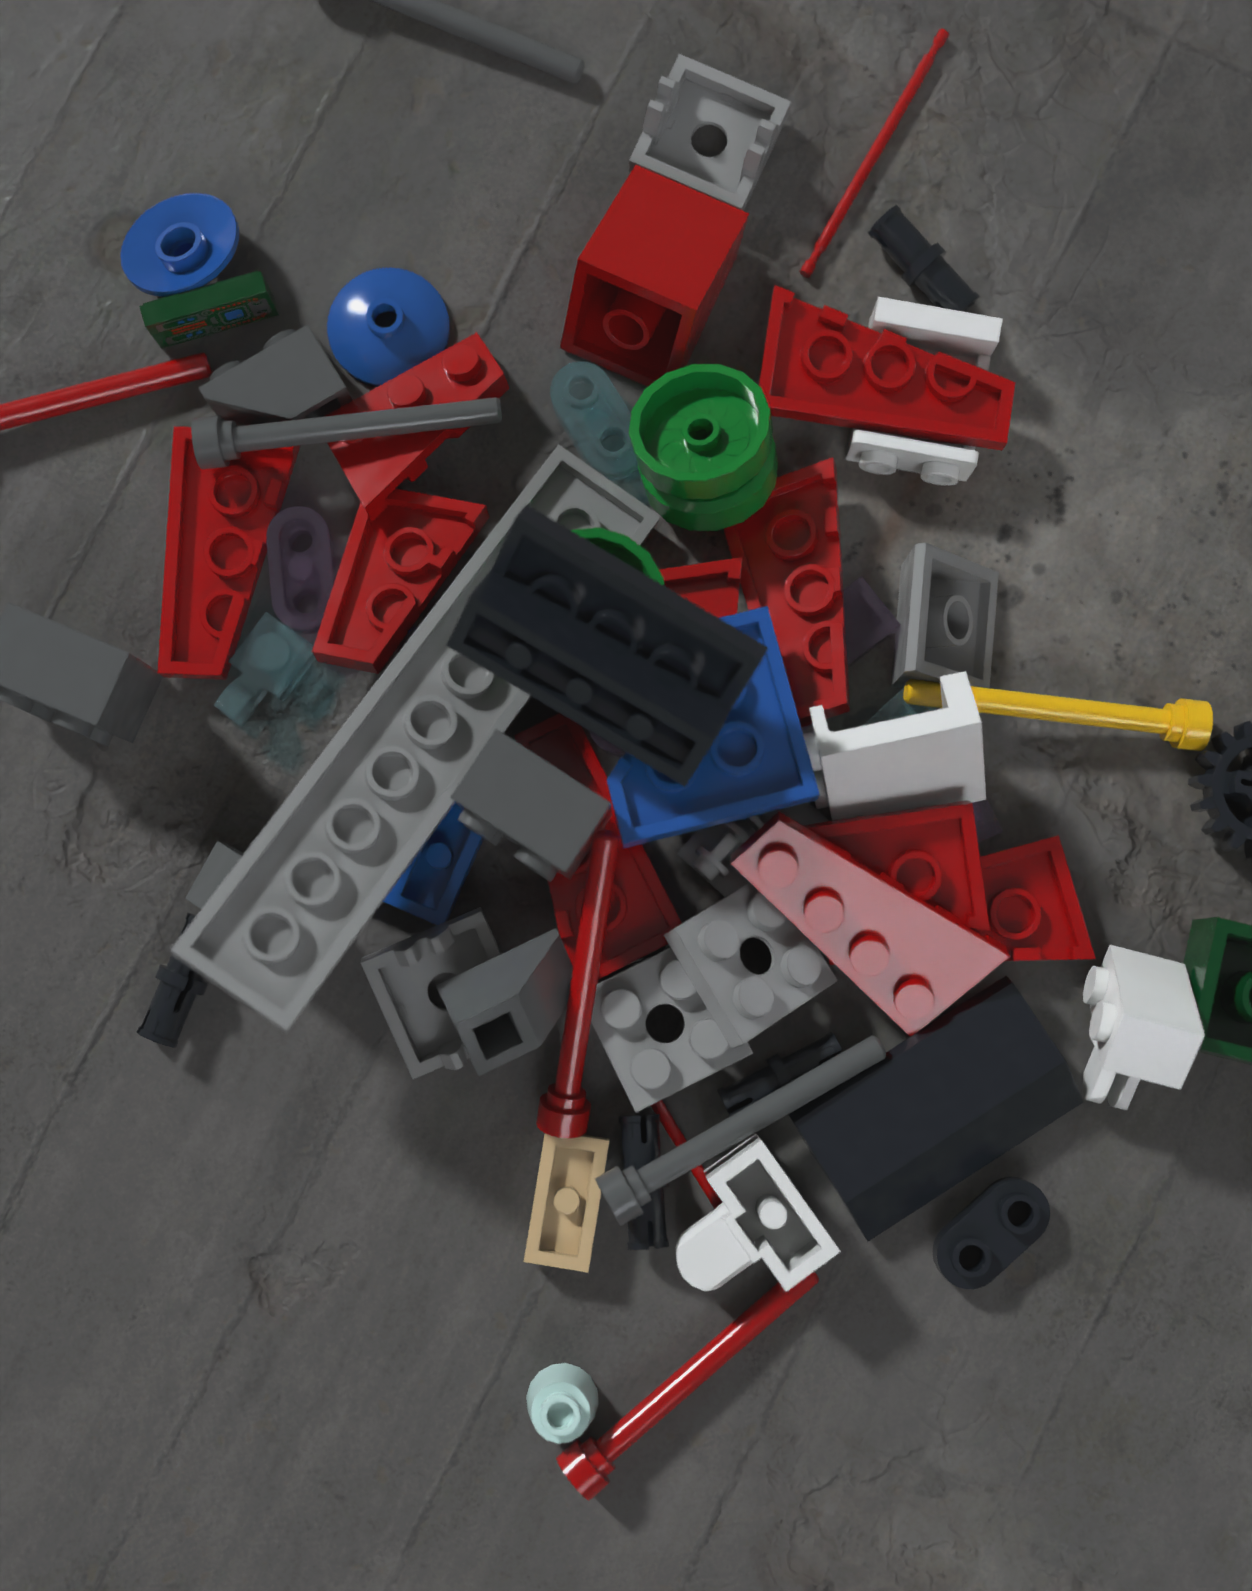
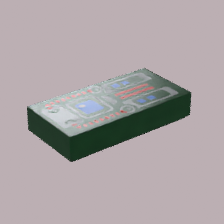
M258 271L146 302L139 306L146 329L161 349L279 315L274 296L262 272Z

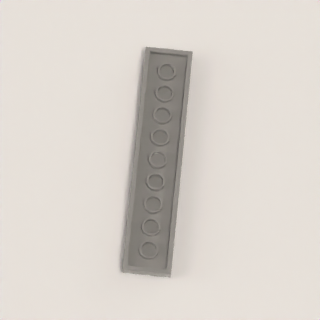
M559 444L170 950L171 955L285 1034L295 1024L452 808L455 802L450 798L495 729L505 734L532 697L446 646L470 595L492 569L516 516L527 504L569 530L600 527L627 535L640 546L643 545L661 518L658 513Z

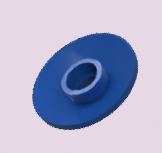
M188 193L168 198L148 209L129 229L121 248L120 260L122 269L129 281L137 289L153 296L167 297L202 287L218 276L234 256L239 242L237 219L225 202L212 195Z
M379 268L358 275L340 290L329 311L327 334L333 354L342 368L358 381L378 387L444 351L449 342L450 321L442 297L426 279L416 273L400 268ZM383 312H392L397 316L394 324L386 328L377 326L375 319Z

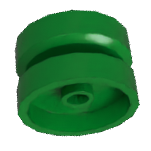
M691 364L665 373L643 391L631 411L629 437L649 504L666 522L690 531H718L748 519L764 506L776 486L778 458L776 445L772 437L773 425L770 408L762 388L744 372L721 364Z

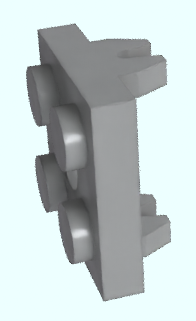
M679 54L669 76H661L658 83L656 100H650L647 106L642 134L629 159V172L632 171L635 165L641 166L744 211L788 117L791 101ZM705 125H713L720 128L727 138V145L724 151L714 157H705L698 154L691 143L692 135L698 128Z
M750 882L664 934L665 939L731 1049L743 1045L837 982L836 977L819 949ZM757 938L768 946L772 962L765 974H754L743 965L740 958V947L745 939Z
M481 907L361 958L362 968L412 1079L445 1066V1069H460L464 1067L469 1058L447 1009L439 1008L431 1002L428 996V986L430 981L438 974L448 972L459 975L501 955Z
M671 947L597 984L591 1023L635 1112L753 1054L748 1042L731 1049ZM660 1004L675 1006L684 1017L685 1025L681 1036L670 1043L655 1041L646 1030V1017L652 1008Z

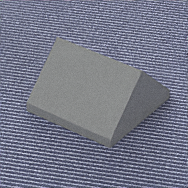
M928 543L914 545L901 565L891 687L904 688L905 683L909 679L940 682L941 676L966 671L970 686L990 688L999 572Z

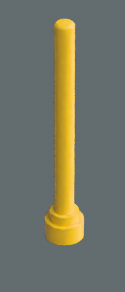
M909 679L904 686L903 699L909 705L942 708L940 682ZM971 686L979 713L1159 734L1161 740L1169 741L1170 745L1175 749L1202 751L1207 746L1212 733L1213 711L1210 703L1207 701L1180 698L1175 704L1167 703L1161 709Z

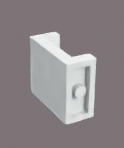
M878 296L868 328L880 333L883 332V329L907 338L906 343L934 355L942 352L988 371L991 355L999 343L1002 318ZM850 428L845 460L859 462V467L870 473L893 474L896 472V469L921 473L920 478L931 484L954 485L958 483V480L967 481L977 466L979 452L975 451L974 446Z
M966 671L940 677L942 709L831 732L827 727L823 706L809 708L813 731L803 733L820 793L818 800H815L816 809L829 807L831 819L834 821L969 800L972 803L986 800L982 722Z

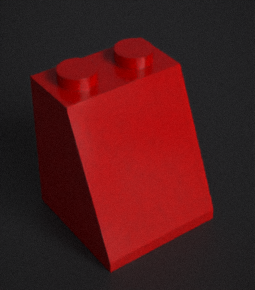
M635 165L577 260L560 349L647 387L665 373L687 366L735 262L749 213Z

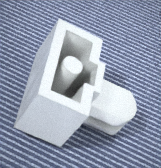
M1109 945L1101 967L1092 966L1089 970L1083 990V1001L1089 1004L1092 1017L1089 1036L1094 1044V1048L1084 1070L1082 1088L1085 1100L1101 1104L1106 1096H1108V1103L1111 1107L1127 1110L1140 1079L1181 1090L1205 1034L1185 964Z
M756 1133L704 1170L706 1179L723 1203L685 1230L679 1236L675 1245L677 1266L682 1277L691 1286L703 1291L718 1289L760 1258H763L784 1290L788 1291L841 1252Z

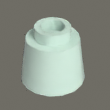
M568 1363L552 1364L539 1371L531 1381L526 1396L528 1413L536 1431L546 1440L558 1444L568 1443L580 1437L595 1418L599 1405L597 1387L591 1376L580 1367Z

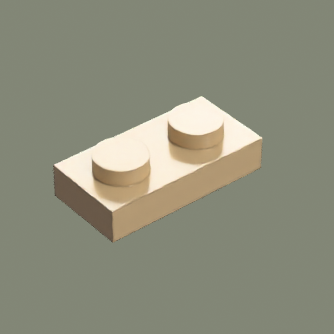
M544 1134L524 1262L589 1272L601 1190L595 1178L605 1172L610 1139L590 1135L565 1139Z

